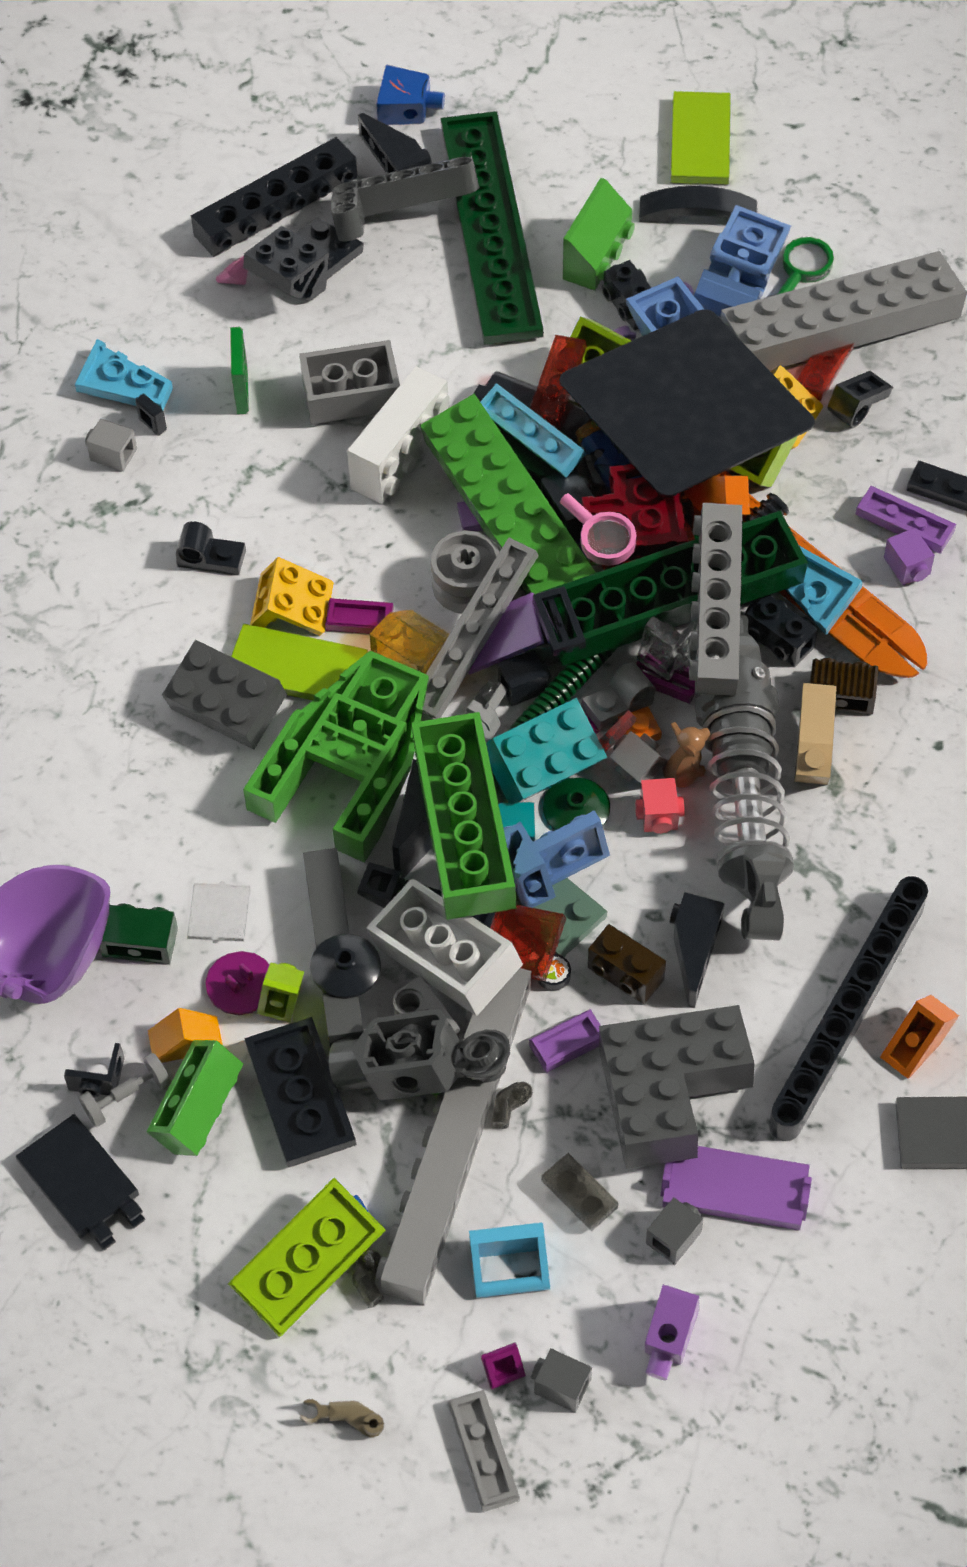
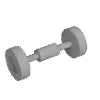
M154 1053L143 1058L149 1072L135 1080L130 1078L111 1089V1094L97 1103L89 1091L78 1096L85 1113L96 1128L106 1122L101 1111L102 1107L114 1100L118 1103L139 1090L138 1086L153 1078L161 1089L171 1084L164 1066Z

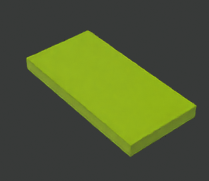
M673 91L671 183L729 185L731 93Z
M243 623L231 657L278 679L287 695L313 701L315 694L323 688L328 689L338 681L340 674L368 653V649Z
M334 1177L227 1284L278 1337H281L386 1230Z

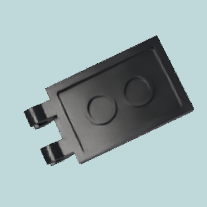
M75 1113L15 1156L20 1166L76 1235L81 1239L90 1233L104 1251L116 1242L112 1237V1231L104 1223L107 1219L120 1211L133 1228L146 1220L142 1215V1209L133 1200L139 1196L138 1189Z

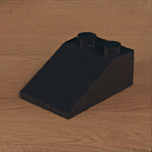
M413 759L392 845L394 869L401 871V878L403 879L433 847L416 759Z

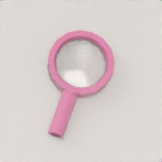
M569 493L561 498L560 503L583 524L581 546L588 559L596 564L610 566L620 564L632 555L636 545V531L628 518L610 511L593 516Z

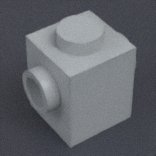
M632 731L618 739L613 747L614 752L609 756L618 764L614 769L629 782L632 778H635L640 783L641 780L655 779L668 762L667 759L656 751L660 746L645 733L639 737Z

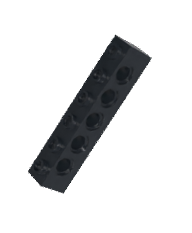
M335 137L192 214L193 235L214 257L239 242L254 236L272 224L278 223L281 219L292 213L302 210L314 201L327 196L335 186L358 178L356 156Z

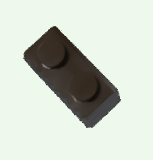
M815 658L812 660L809 683L837 686L835 710L873 714L879 667L877 665L871 666L861 661L851 664L850 662H838L833 658H822L820 660Z

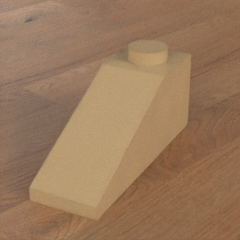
M803 683L794 782L828 785L831 774L837 686Z

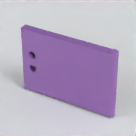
M529 593L510 602L468 674L471 675L544 644L540 620L532 602L534 593Z

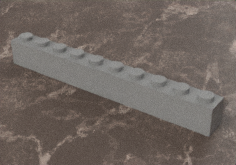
M520 968L478 1016L467 1010L465 1021L469 1025L466 1033H459V1040L462 1041L473 1033L485 1029L498 1030L509 1039L511 1049L531 989V971ZM468 1077L457 1078L444 1095L439 1094L437 1096L433 1115L437 1117L434 1126H427L422 1147L426 1149L422 1159L416 1158L411 1172V1179L414 1180L411 1192L405 1190L399 1209L400 1212H403L400 1224L394 1223L389 1234L388 1245L392 1246L388 1258H381L377 1269L376 1278L380 1279L383 1294L425 1305L500 1078L492 1082H482Z

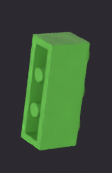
M193 1040L146 1132L174 1155L198 1156L207 1141V1136L215 1120L221 1114L222 1106L231 1088L237 1082V1076L244 1063L217 1040Z

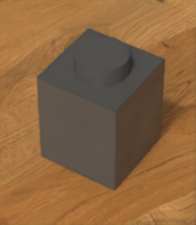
M673 1197L647 1229L646 1244L676 1265L702 1232L703 1218L700 1212L688 1202L681 1203Z
M550 1348L546 1358L539 1357L533 1368L531 1379L535 1380L534 1394L576 1413L590 1384L592 1367Z

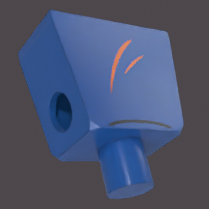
M391 65L385 66L376 103L378 121L386 125L422 124L425 122L427 108L444 109L445 92L430 91L429 75Z

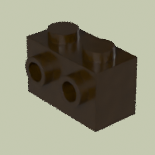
M608 924L588 948L587 968L621 989L628 996L645 1005L665 979L666 960L611 924Z

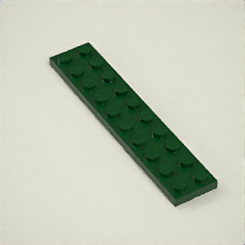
M493 111L440 118L447 160L471 157L479 184L478 190L470 194L457 196L455 201L483 343L485 345L544 337L542 319L498 112Z

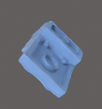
M736 205L722 234H719L712 248L710 267L708 270H703L694 297L701 306L721 317L722 309L761 299L771 270L789 235L791 225Z
M595 810L586 815L577 816L569 824L555 831L544 833L534 842L521 822L503 828L515 889L524 908L531 909L555 898L552 885L610 856L602 823Z

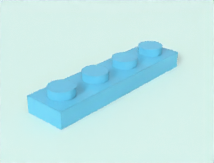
M497 383L482 399L481 404L495 424L565 478L586 455V452L580 446Z

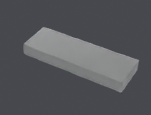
M481 1390L449 1400L448 1406L482 1512L520 1501L485 1391Z

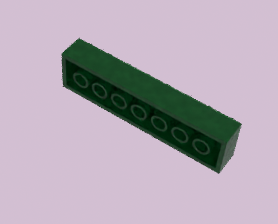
M781 510L742 523L740 605L804 583L808 562ZM699 538L548 589L552 590L565 586L586 640V647L579 650L578 647H575L573 652H560L558 657L562 666L692 622V601H698V593L692 592L693 572H698L699 564H693L694 544H699ZM712 539L714 542H722L718 539ZM716 567L711 568L715 571H721V569ZM717 596L710 597L714 600H721V598ZM559 597L554 598L569 639H574ZM542 601L558 643L562 642L546 601Z

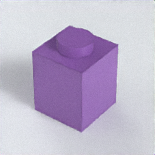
M916 528L887 539L884 559L902 585L913 581H922L931 574L935 555Z

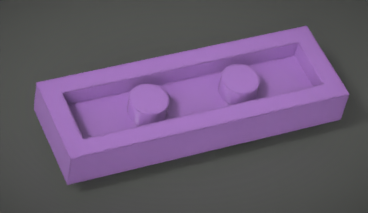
M870 486L856 507L855 515L896 534L916 528L928 547L940 554L956 528L955 523L874 486Z

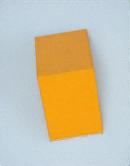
M177 1008L148 1030L151 1052L158 1057L161 1063L184 1059L193 1040H217L223 1045L217 1016L183 1008Z

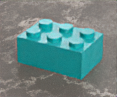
M577 698L502 733L486 743L491 770L508 803L522 802L607 758Z

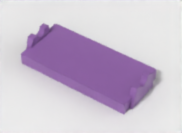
M698 1146V1158L665 1163L660 1196H663L662 1207H666L674 1197L681 1203L688 1202L692 1204L700 1214L800 1231L802 1221L806 1219L812 1182V1177H808L810 1165Z

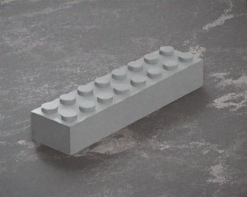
M937 251L722 309L720 319L770 371L779 365L782 367L961 318L967 291L941 252Z

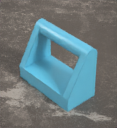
M543 1222L469 1231L476 1298L550 1290ZM537 1251L540 1276L482 1282L480 1257Z

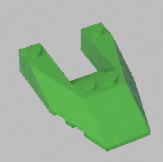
M373 651L366 653L341 673L338 681L328 689L323 688L315 694L314 700L302 710L297 709L292 713L243 789L247 811L276 823L315 762L350 776L362 783L333 828L334 846L337 848V851L365 863L384 831L411 770L415 752L411 723L421 721L429 675Z

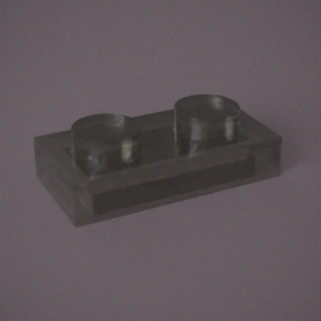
M569 1153L542 1175L541 1181L591 1231L618 1209L619 1202Z

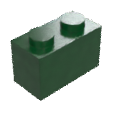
M125 903L118 904L117 906L110 905L109 916L100 945L102 957L171 964L178 931L175 913L162 907L145 909L135 908Z

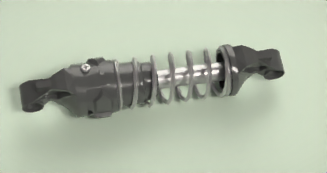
M740 615L739 681L736 695L699 694V697L695 699L696 720L702 729L708 728L710 731V737L706 740L704 746L712 753V759L708 762L707 769L711 774L718 777L710 784L709 788L713 796L721 799L712 807V814L718 820L724 821L715 829L714 836L718 841L727 844L717 853L718 876L723 883L736 888L750 901L749 908L743 910L741 918L743 939L779 941L783 933L784 914L777 886L793 873L794 867L792 853L787 848L790 842V835L786 828L783 827L787 821V812L783 805H781V802L784 800L785 791L780 782H778L782 772V768L776 760L779 745L775 738H773L776 733L775 716L779 713L780 708L778 692L771 685L769 669L761 661L759 645L748 634V619L745 615ZM716 625L709 626L712 629H721ZM714 763L717 765V771L713 768ZM771 764L775 768L774 778L767 775L771 769ZM725 780L732 783L733 795L718 793L716 790L717 784ZM759 780H767L770 784L760 789ZM774 786L778 791L776 801L762 794ZM734 801L736 817H726L718 812L719 807ZM762 801L771 803L773 806L763 811ZM776 809L781 814L779 824L764 817ZM737 824L739 840H730L722 837L721 831L724 828ZM764 824L774 826L775 828L766 834ZM779 831L783 836V845L777 842L766 841Z

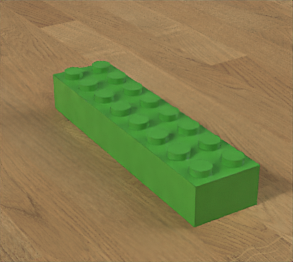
M475 394L420 425L428 448L486 535L497 544L499 551H501L508 537L537 551L539 556L521 584L526 595L529 593L537 594L596 573Z

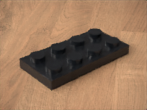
M312 1017L244 1038L288 1168L356 1146V1138L339 1091L332 1081L329 1063Z

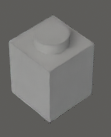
M101 418L95 428L89 430L85 440L91 461L122 472L137 450L133 429Z

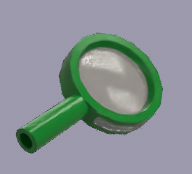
M801 237L791 241L784 250L782 261L783 269L789 277L776 295L794 290L799 282L813 283L825 279L830 274L834 261L833 251L830 246L821 239L813 237Z

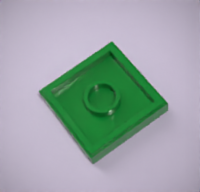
M230 327L231 377L237 415L248 414V365L243 329L241 327Z

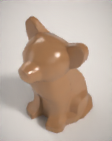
M673 722L671 726L680 747L668 760L663 769L664 778H675L676 787L684 788L695 783L698 777L706 774L705 766L700 765L702 759L701 750L704 748L706 740L710 737V731L708 728L697 729L695 727H686L681 730L677 723Z

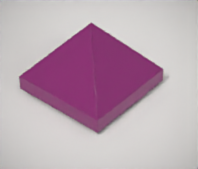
M516 1342L480 1356L491 1390L526 1376Z

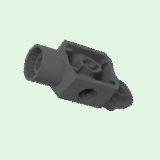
M441 1008L375 1017L359 1039L338 1041L331 1045L329 1051V1070L332 1081L339 1091L372 1088L380 1101L447 1092L456 1079L461 1077H468L482 1082H492L499 1079L506 1070V1064L510 1056V1042L504 1033L490 1029L475 1032L460 1041Z

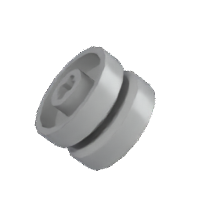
M463 530L450 533L440 539L433 548L430 560L432 589L435 598L443 607L455 613L464 612L500 552L499 547L490 537L480 532Z

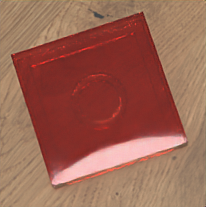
M516 905V909L496 912L491 929L512 942L523 963L520 968L531 971V979L546 982L566 922L564 914Z

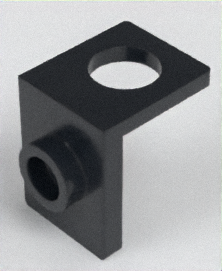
M114 1044L107 1074L65 1069L64 1078L68 1090L76 1091L80 1094L89 1091L93 1097L110 1095V1090L119 1084L124 1063L121 1044Z

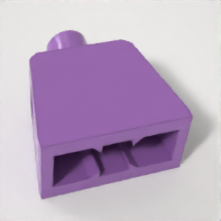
M663 1284L645 1341V1353L651 1355L645 1372L647 1375L667 1381L672 1363L682 1364L699 1313L698 1295ZM665 1335L675 1337L671 1343H665L661 1339Z

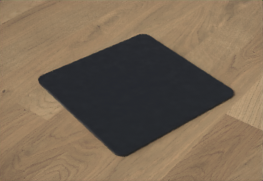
M706 309L696 311L569 369L560 376L561 386L652 488L664 497L675 496L811 430L815 423V419L809 411L714 312Z

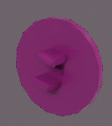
M245 951L228 953L216 960L209 969L205 982L207 995L213 1005L221 1011L233 1015H245L257 1011L262 985L269 968L268 962L255 953Z

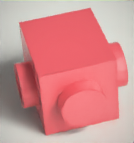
M675 778L641 780L640 799L635 800L637 820L643 819L644 832L661 834L671 830H678L679 817L685 815L683 796L677 797Z

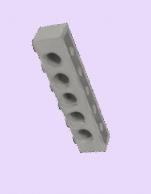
M703 503L701 516L695 515L693 528V535H699V544H694L693 564H699L698 572H693L692 592L698 593V601H692L691 621L697 622V631L691 630L690 651H696V660H690L689 680L695 681L696 694L735 696L739 681L742 505ZM712 539H718L722 542H714ZM716 567L721 569V571H715L711 568ZM717 596L721 598V600H714L710 597ZM716 625L721 629H712L709 626ZM715 654L720 658L712 659L708 655Z

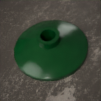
M568 778L552 786L543 802L544 817L554 830L569 824L577 816L586 815L594 810L600 818L603 827L610 815V800L605 790L597 783L585 778ZM572 800H581L582 802L575 804Z

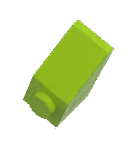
M270 962L262 985L257 1014L291 1023L304 971H300L288 963L275 964Z

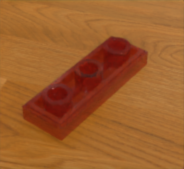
M854 343L812 355L798 376L797 381L817 400L822 401L854 349Z

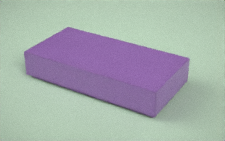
M591 1009L529 1039V1046L544 1071L548 1073L599 1047V1026L601 1025Z

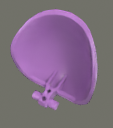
M46 865L23 872L0 887L1 997L13 998L15 1000L20 999L35 1004H45L63 996L82 979L97 955L109 916L110 886L104 879L77 867Z

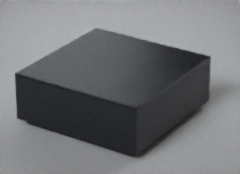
M144 393L137 397L135 402L139 420L156 435L165 432L167 427L164 410Z

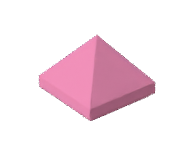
M244 256L233 261L215 280L218 283L245 285L248 270L243 268Z

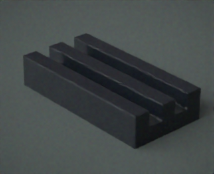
M565 586L534 594L532 602L553 657L560 655L561 651H566V653L573 652L575 647H578L579 650L586 647V640ZM559 597L574 639H569L554 598ZM542 601H546L562 642L558 643Z

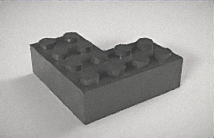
M739 1005L599 1026V1053L626 1169L698 1158V1130L689 1097L753 1087L755 1062Z

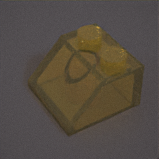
M413 610L390 612L369 634L371 651L425 674L450 635Z

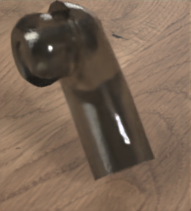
M524 1081L516 1082L497 1093L491 1121L493 1127L498 1129L509 1127L511 1111L524 1105L532 1097L533 1089L529 1083Z
M367 1250L358 1258L351 1277L353 1285L368 1308L377 1306L384 1299V1296L375 1284L377 1269L382 1258L375 1250Z

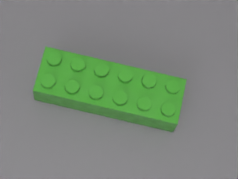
M480 712L411 723L414 750L446 920L516 909L515 882Z

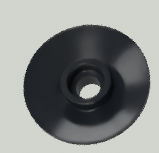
M340 934L326 939L316 948L311 958L310 970L316 986L327 995L343 999L354 998L366 993L374 986L380 975L381 961L376 948L365 938L353 934ZM342 958L351 959L350 962L345 964L339 962Z

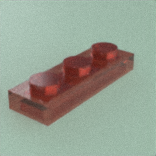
M555 335L530 406L532 411L549 424L560 425L570 396L561 386L560 376L563 372L581 364L587 347L584 339Z

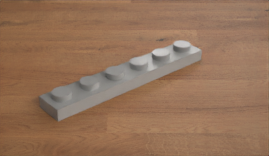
M508 537L426 673L429 675V681L422 711L424 714L434 719L441 718L539 556L536 550Z

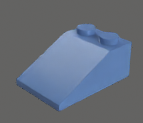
M679 276L626 299V304L642 336L704 309Z

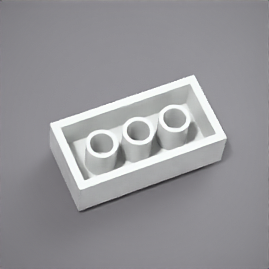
M415 366L347 450L351 490L381 505L389 495L392 496L396 493L400 481L406 474L412 473L420 456L430 450L425 443L420 425L449 408L448 381Z
M413 878L366 928L380 951L418 977L421 975L424 981L476 1016L523 965L512 942L472 916L446 920L442 897Z

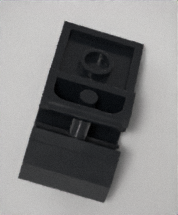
M317 217L297 233L280 226L244 253L243 268L296 298L313 300L326 290L327 280L363 253L364 243L358 239L339 241L335 227Z

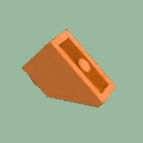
M748 476L712 477L683 491L700 513L703 503L742 505V516L750 515Z
M933 995L916 1001L880 1058L907 1079L910 1078L942 1043L959 1015Z

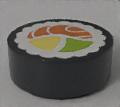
M549 954L542 957L536 967L538 983L543 988L552 991L564 988L571 979V965L569 961L558 954Z

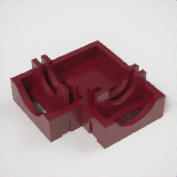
M632 464L610 467L609 483L611 494L600 497H582V506L592 515L609 511L619 513L628 518L634 525L636 531L635 549L632 555L624 562L633 561L688 542L687 532L684 530L685 521L682 504H680V493L672 497H664L659 495L643 477L629 479L641 475ZM613 523L599 524L601 541H596L592 526L588 532V544L598 553L607 555L617 554L624 550L629 543L627 528ZM590 560L591 566H592V565H601V564H596L595 562H593L592 560Z

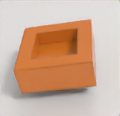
M648 706L618 717V726L623 735H628L632 731L639 737L645 733L654 741L661 739L662 731Z

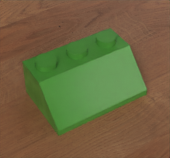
M604 178L599 179L563 238V280L594 291L601 280L604 281V271L611 267L613 260L617 261L619 259L624 241L631 239L635 228V223L632 222V208Z

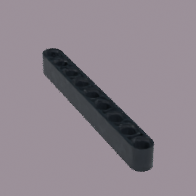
M907 876L896 886L775 1100L771 1111L769 1129L778 1140L791 1141L800 1134L920 919L928 895V886L922 879L915 876ZM904 896H912L917 900H909ZM896 922L902 925V927H895L889 923ZM874 949H883L887 954H879ZM859 976H867L872 981H863ZM851 1003L854 1004L857 1008L848 1009L845 1006H843V1004ZM837 1031L842 1036L833 1037L830 1036L827 1032ZM822 1059L826 1064L816 1065L811 1060ZM805 1087L810 1090V1093L801 1094L795 1088ZM782 1115H787L792 1117L795 1121L792 1123L782 1122L778 1117Z

